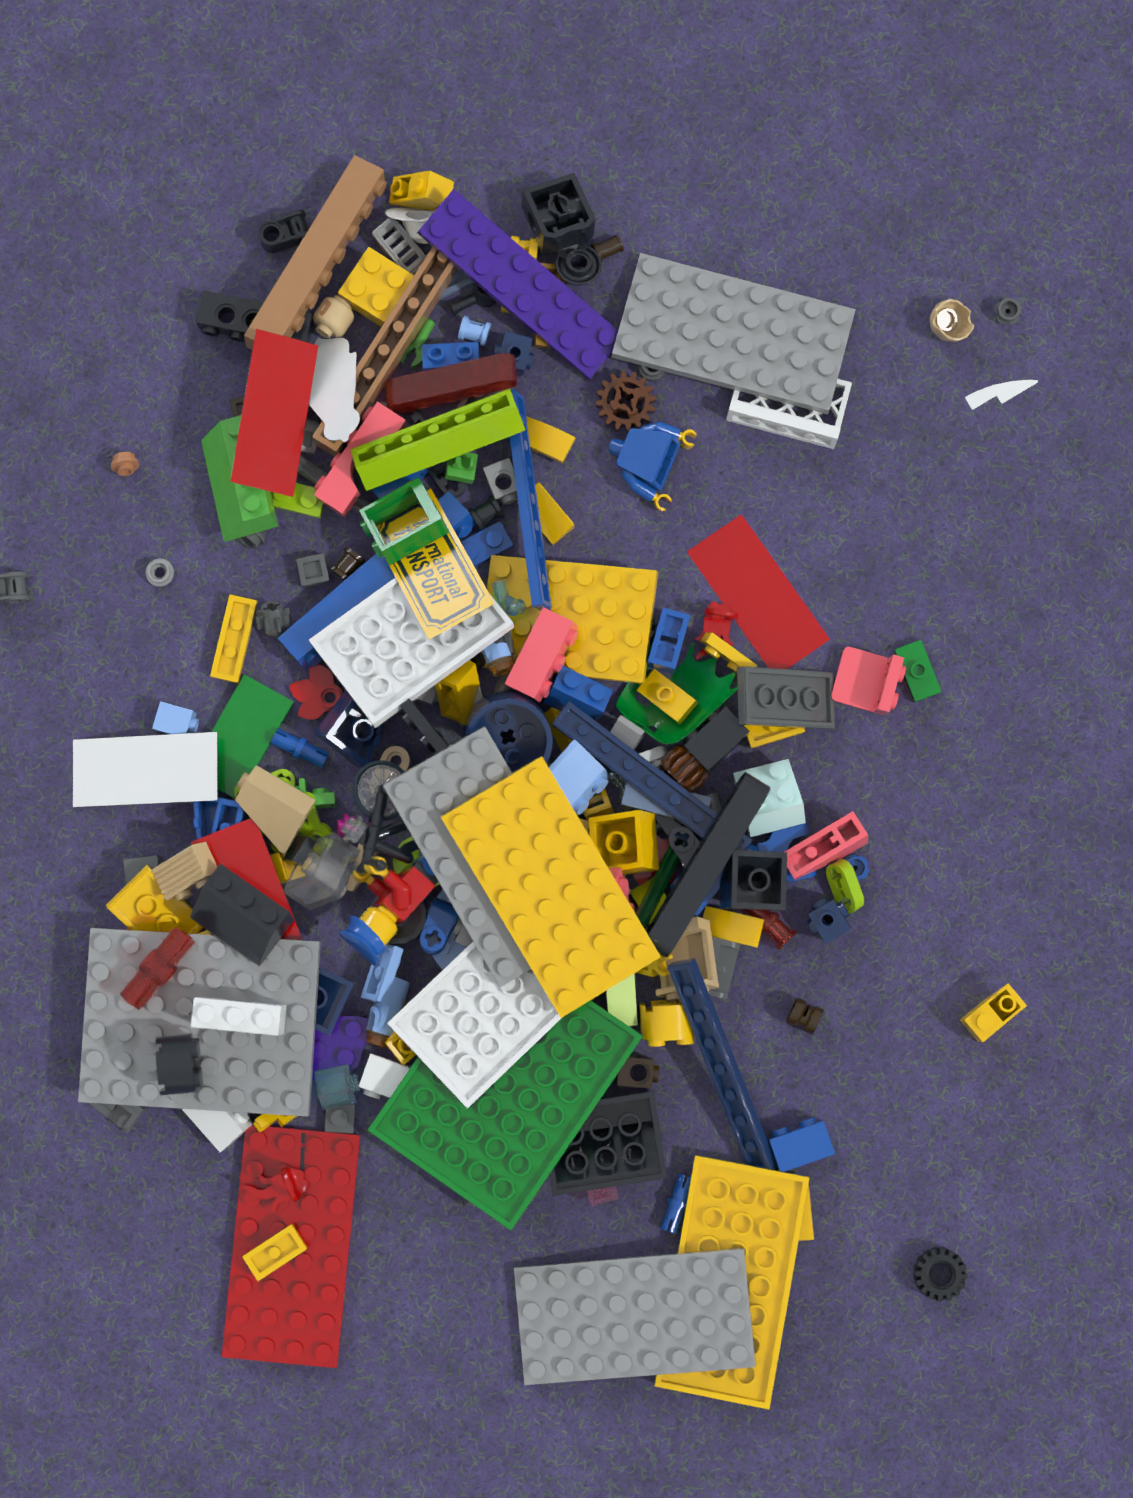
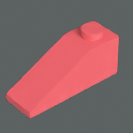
M852 811L785 851L787 852V869L794 880L842 859L868 843V834Z

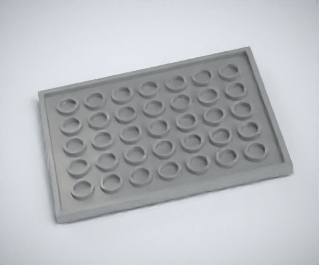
M90 928L78 1102L310 1116L321 942L280 939L259 967L215 935ZM194 997L287 1005L284 1034L277 1036L191 1027ZM192 1034L193 1038H199L200 1055L199 1058H196V1067H202L203 1084L200 1088H197L196 1093L161 1096L159 1091L161 1088H165V1086L158 1085L156 1052L159 1051L161 1044H156V1037Z

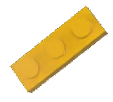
M229 595L210 674L211 678L239 684L257 610V600Z

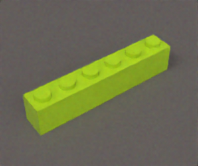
M507 389L350 450L358 474L366 491L523 432L525 427L511 390Z

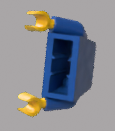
M660 421L644 425L640 429H630L625 441L614 438L609 445V453L618 456L616 465L622 470V478L630 489L645 500L654 501V507L658 511H666L659 506L658 501L660 498H665L668 502H671V498L667 494L658 495L656 490L662 491L679 447L691 449L694 444L688 443L685 440V436L695 438L697 435L693 430L689 429L685 432H680V428Z

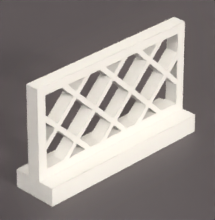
M837 379L836 387L844 389L841 398L831 402L830 409L836 417L835 426L823 423L819 417L822 413L809 410L811 414L805 417L796 416L792 410L794 405L782 403L783 407L777 410L769 409L765 403L767 398L755 395L757 399L750 403L739 401L738 396L741 391L734 390L726 421L834 449L840 433L852 382ZM840 404L839 411H838L835 406H837V405Z

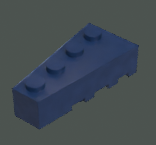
M345 690L314 734L353 765L362 768L372 762L370 760L375 747L379 745L382 737L380 734L386 721L375 728Z

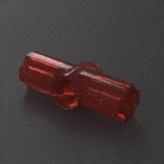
M175 926L157 949H153L141 962L137 974L120 993L123 999L131 1006L141 1010L156 990L164 986L174 975L178 968V963L196 941L185 931Z

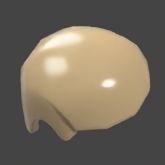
M947 299L937 303L930 315V326L933 333L940 340L957 342L967 338L974 329V324L971 323L970 319L971 310L960 301L954 299Z

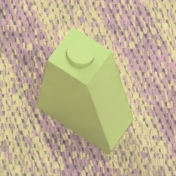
M632 974L606 990L607 1011L631 1028L634 1025H638L635 977Z

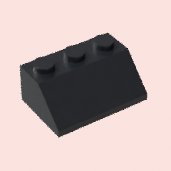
M219 864L202 886L190 915L193 921L259 967L294 921L287 909L222 864Z

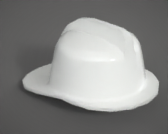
M406 207L386 210L385 214L388 217L402 220L404 228L412 240L417 243L428 244L417 232L435 210Z

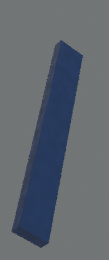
M569 701L551 725L573 741L575 739L590 755L703 839L717 813ZM744 834L735 850H746L752 839Z
M696 959L672 962L667 966L744 1161L746 1165L774 1170L777 1167V1163Z

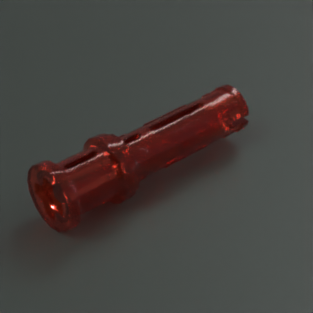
M744 909L751 917L764 920L761 933L765 932L777 944L776 948L778 950L797 933L794 929L790 930L779 919L780 915L777 912Z

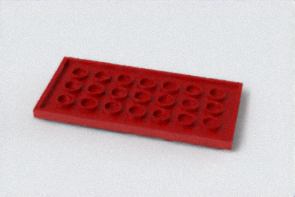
M251 1125L245 1131L222 1357L329 1368L338 1367L361 1135L269 1126L262 1132H258L254 1125ZM301 1133H305V1143H301ZM301 1147H305L303 1172L308 1186L298 1201L294 1202L290 1199L279 1203L276 1212L273 1213L271 1204L276 1197L259 1199L241 1188L243 1185H248L258 1190H264L270 1187L271 1184L261 1183L259 1174L265 1178H271L281 1173V1169L285 1167L300 1170ZM293 1224L308 1249L257 1281L242 1256Z

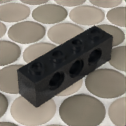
M203 290L196 324L205 335L218 337L220 333L229 335L231 340L245 342L244 334L249 328L248 324L256 317L264 302ZM307 311L305 313V320L301 329L298 332L294 331L291 338L310 343L314 325L312 312ZM233 313L235 317L230 323H222L221 318L224 314Z

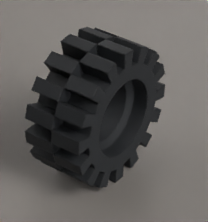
M932 1247L930 1250L923 1251L924 1253L917 1257V1262L913 1266V1279L916 1282L917 1288L928 1298L942 1302L943 1300H952V1297L955 1295L958 1296L960 1294L959 1291L965 1288V1279H967L968 1275L965 1271L967 1269L966 1265L962 1262L961 1257L944 1247ZM936 1263H945L951 1271L949 1281L943 1285H935L929 1278V1270Z

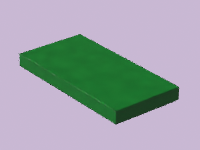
M245 674L212 732H217V789L236 799L234 796L235 786L245 772L250 774L256 765L259 766L278 728L280 729L294 704L292 700Z

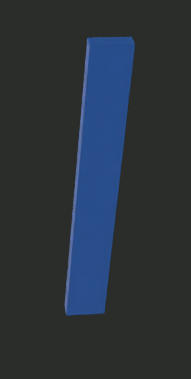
M510 389L525 427V431L510 436L531 603L532 607L539 611L543 607L551 610V597L524 397L514 389Z

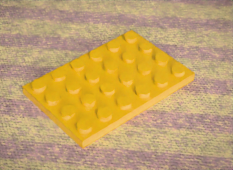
M491 555L487 591L514 624L511 633L515 649V659L513 661L491 669H507L511 671L541 611L532 607L526 558ZM546 560L552 605L550 611L573 621L578 626L576 630L578 631V637L572 647L568 646L564 654L566 660L563 666L590 679L645 684L658 571ZM485 663L482 668H490V665L487 666Z

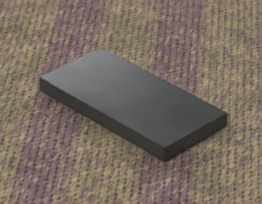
M745 666L737 668L739 725L835 729L834 700L831 697L833 672Z

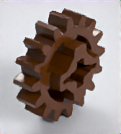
M622 371L621 378L617 379L614 374H611V383L602 381L604 391L597 390L596 394L602 400L596 401L595 405L596 408H602L598 413L599 418L607 417L605 426L608 427L613 423L615 424L616 432L621 427H625L628 433L631 426L640 429L641 421L645 423L650 422L647 413L654 414L655 408L649 404L656 402V396H649L653 392V386H644L646 383L645 377L638 381L636 380V372H633L631 377H627L625 371ZM625 385L633 386L635 389L627 388ZM613 390L615 398L607 404L608 395ZM621 394L626 400L631 399L630 408L625 403L621 404ZM642 400H644V408L641 411V413L638 414V410L636 408L637 404L641 403ZM615 415H623L626 416L627 419H621L616 417Z

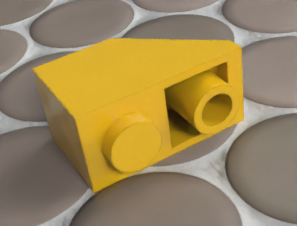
M432 171L395 176L390 188L389 204L436 210L453 190L454 181Z
M1007 983L980 1002L962 1017L960 1021L977 1042H984L1027 1005Z

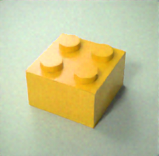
M368 247L339 290L338 295L347 300L355 311L382 327L414 275Z
M635 810L588 818L590 838L608 868H621L623 875L659 870L654 813Z

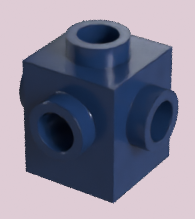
M505 331L500 345L495 344L492 360L496 361L495 369L505 373L510 378L521 377L525 369L530 370L534 356L533 353L529 352L532 338Z
M825 896L811 904L813 910L808 913L810 919L807 920V923L814 935H821L825 944L851 930V925L846 919L850 914L842 901L837 903L835 898L827 900ZM829 914L833 917V921L827 922L823 916Z

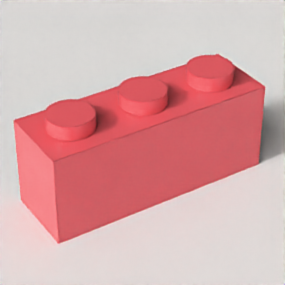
M543 607L505 684L541 702L543 697L546 698L549 695L553 686L551 680L555 672H559L565 663L566 657L564 654L568 646L572 647L578 637V631H576L578 626L573 621Z

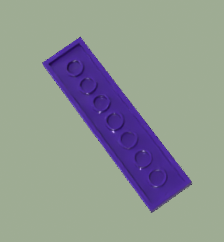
M455 189L449 193L417 232L418 235L531 332L546 342L552 350L587 380L594 375L613 351L618 330Z

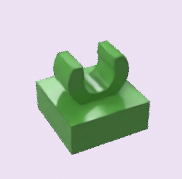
M465 453L447 460L445 479L472 484L475 477L478 454Z

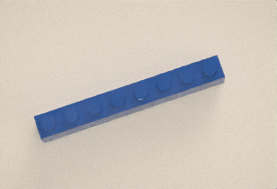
M448 491L438 502L458 538H464L471 532L476 523L470 513ZM375 554L278 637L279 641L305 671L310 667L316 666L322 660L309 642V639L395 578L385 557L378 558L377 554Z

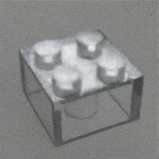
M334 832L314 840L315 845L305 862L301 866H294L284 888L286 895L309 910L340 899L347 890L346 883L349 876L358 864L356 860L360 850Z

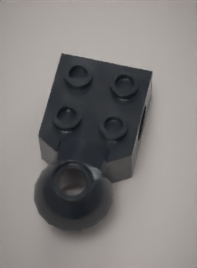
M575 173L523 189L521 208L541 252L557 255L556 268L561 278L569 284L576 286L587 285L594 281L601 271V258L593 248L586 244L594 236L596 219ZM574 266H581L583 269H575Z

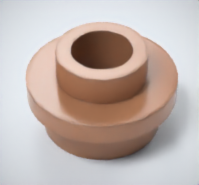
M120 452L113 456L111 470L120 476H129L139 468V461L131 452Z

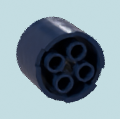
M506 690L484 696L473 705L465 721L464 737L485 726L512 773L540 756L547 763L552 750V733L547 718L536 701L518 691ZM509 729H512L513 738H507L503 741L500 732H507Z

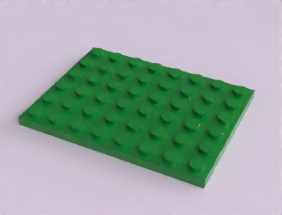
M590 1000L562 1017L469 1108L451 1092L418 1056L368 1131L512 1231L643 1036Z

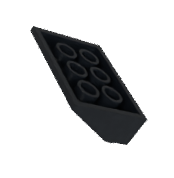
M654 1091L600 1099L549 1175L552 1196L667 1178Z

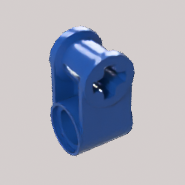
M435 897L431 904L420 935L421 948L427 954L437 955L444 950L451 931H453L459 918L452 903ZM433 934L438 935L440 944L435 943L433 947L428 946L426 937L431 938Z

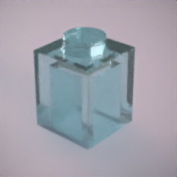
M348 1064L314 1071L317 1094L323 1110L357 1103L355 1091H360L357 1074L351 1073Z

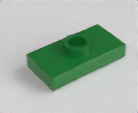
M922 640L894 650L895 655L904 657L902 664L906 666L904 678L914 703L942 692Z

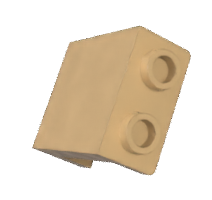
M693 917L671 952L673 958L665 962L668 966L672 962L695 958L709 992L711 989L719 988L710 920ZM670 974L660 976L662 989L655 990L656 996L666 998L667 1002L680 1001Z

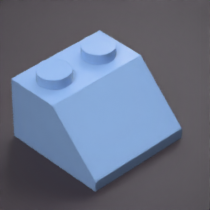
M575 739L549 767L573 810L578 815L586 810L589 800L595 793L598 794L604 790L610 778L605 768Z

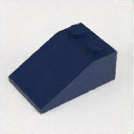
M320 966L315 1029L331 1036L355 983Z

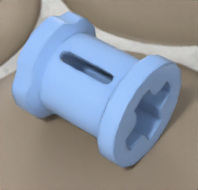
M464 316L458 340L468 339L478 342L481 346L485 347L490 334L491 323H479L469 320L468 316Z

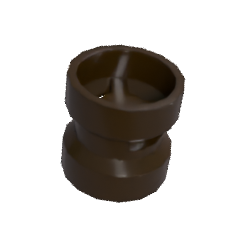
M797 997L786 1023L792 1026L798 1025L803 1028L804 1032L812 1035L819 1024L824 1009L818 1006L811 1007L807 1005L805 1000Z

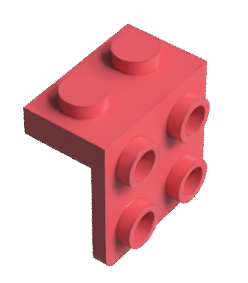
M846 647L842 652L833 685L832 699L835 702L880 715L889 713L890 709H895L899 693H895L897 682H902L905 675L906 666L902 665L904 657L892 655L887 658L856 648Z

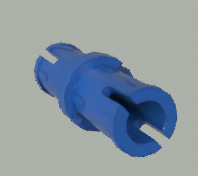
M279 728L271 741V745L287 751L293 755V758L297 760L301 758L321 769L330 753L313 746L303 737L301 739Z
M681 1173L677 1174L678 1177L672 1195L667 1198L666 1203H668V1207L660 1225L661 1229L667 1231L672 1219L673 1222L669 1232L675 1234L678 1233L684 1209H686L691 1177L688 1176L685 1187H683L686 1175Z

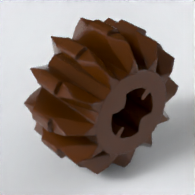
M677 745L670 749L661 760L662 768L671 779L688 792L693 793L699 790L708 779L707 772L703 766L682 746Z

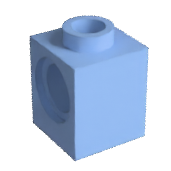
M160 701L152 729L167 735L196 733L199 719L196 718L197 713L193 710Z

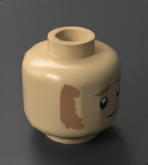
M337 295L326 297L312 316L313 322L317 326L315 330L327 339L331 336L337 338L343 336L354 320L352 305Z

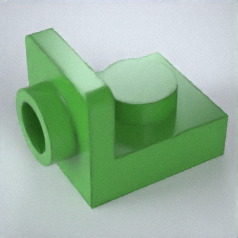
M299 778V786L294 788L301 792H308L307 780ZM329 788L312 790V794L316 798V809L337 807L336 794L329 792Z

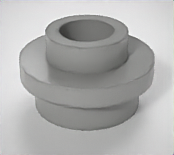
M154 559L146 567V578L154 586H166L174 577L173 566L165 559ZM159 568L165 570V575L161 578H157L155 575L156 570Z

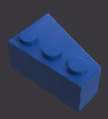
M218 797L217 800L193 801L195 815L193 821L197 839L250 819V816L237 801Z

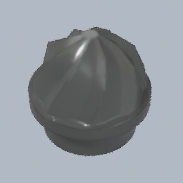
M266 530L238 538V540L246 547L256 549L258 545L264 543Z

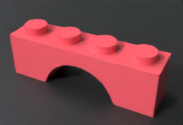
M378 401L374 407L369 406L361 419L364 421L358 431L355 429L349 435V439L346 441V444H348L342 454L338 452L330 464V467H332L331 471L326 477L323 475L314 487V490H316L314 496L317 500L346 518L361 495L353 479L355 463L350 449L395 433L408 426L405 419Z

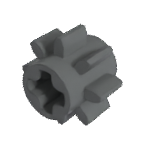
M278 601L266 602L261 606V610L256 611L257 629H264L265 634L268 636L281 635L286 631L285 627L291 626L289 608H282V604Z

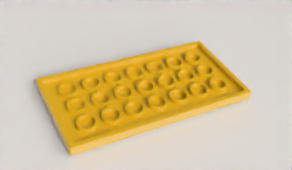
M542 756L440 817L560 1018L661 957Z
M695 1156L678 1253L736 1248L745 1249L756 1367L656 1375V1387L770 1409L810 1177L709 1157Z

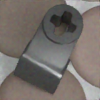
M17 571L0 574V604H19L30 601V596L26 594L25 579L28 578L27 572Z

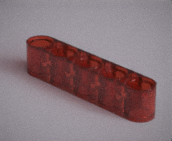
M501 353L385 381L387 408L394 413H404L514 388L518 385L515 356L509 353Z

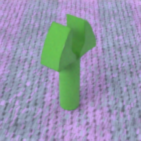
M427 318L401 359L402 365L407 355L413 353L414 350L416 358L412 362L411 368L415 369L423 364L422 345L425 344L435 325L433 320Z

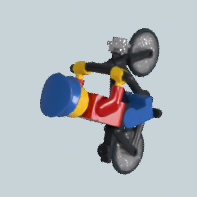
M384 760L373 761L363 766L353 781V799L358 809L369 817L368 826L362 821V817L357 816L355 820L350 817L341 831L345 834L343 837L344 841H351L354 844L358 842L363 845L362 860L357 866L356 872L353 871V878L360 883L366 882L368 884L367 888L378 897V900L374 903V907L367 908L360 918L351 915L348 928L338 933L346 943L374 966L378 965V957L385 952V945L396 934V924L403 922L439 882L415 840L403 844L400 848L382 841L408 829L403 819L382 827L383 821H389L400 816L383 784L405 772L398 765ZM419 850L418 858L414 859L412 853ZM375 852H380L409 865L405 866L397 875L392 869L390 871L386 869L387 864L383 858L374 857ZM370 874L381 875L383 879L381 881L377 876L373 878Z

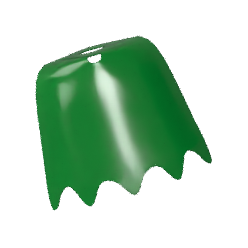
M652 642V644H651L650 647H649L648 659H649V656H650V652H651V649H652L653 642ZM693 642L689 646L687 656L669 679L698 702L681 725L654 704L646 707L635 699L639 687L638 683H627L616 704V708L627 720L661 743L672 744L685 738L738 690V686L730 689L735 673L722 678L716 676L717 659L710 658L702 662L693 659ZM655 726L657 731L653 732L649 727Z

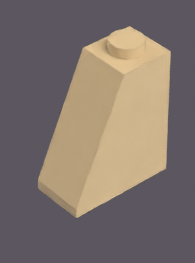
M256 765L250 774L245 772L236 786L240 791L235 800L275 847L285 854L298 835L316 800Z

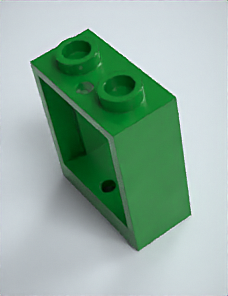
M419 477L359 510L364 518L360 525L367 537L373 535L375 539L371 543L378 558L384 556L389 565L449 533ZM420 502L430 521L386 545L377 525Z

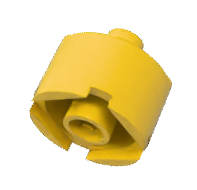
M666 1000L651 1001V1007H645L644 1002L639 1004L642 1040H647L648 1046H664L665 1041L670 1040L677 1041L678 1045L694 1043L695 1036L681 1001L667 1002Z

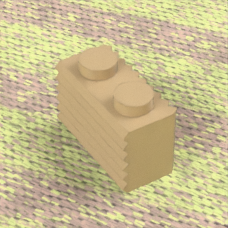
M203 842L191 845L153 868L152 873L155 874L154 878L157 879L156 883L159 884L165 900L176 898L177 901H182L194 895L192 890L196 887L198 890L202 889V886L216 870L217 865L207 843Z

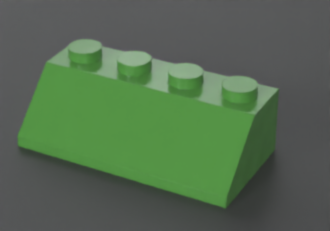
M241 415L220 421L201 440L224 542L278 527L270 491L230 482Z

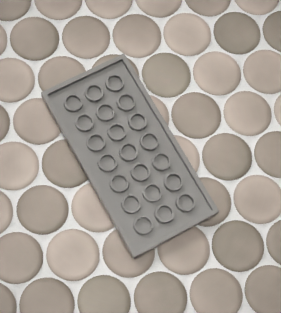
M640 253L613 348L612 358L828 414L856 309Z
M483 726L383 784V787L497 983L502 987L531 970L440 818L442 815L512 774L486 727Z
M744 1248L514 1268L524 1385L756 1367Z

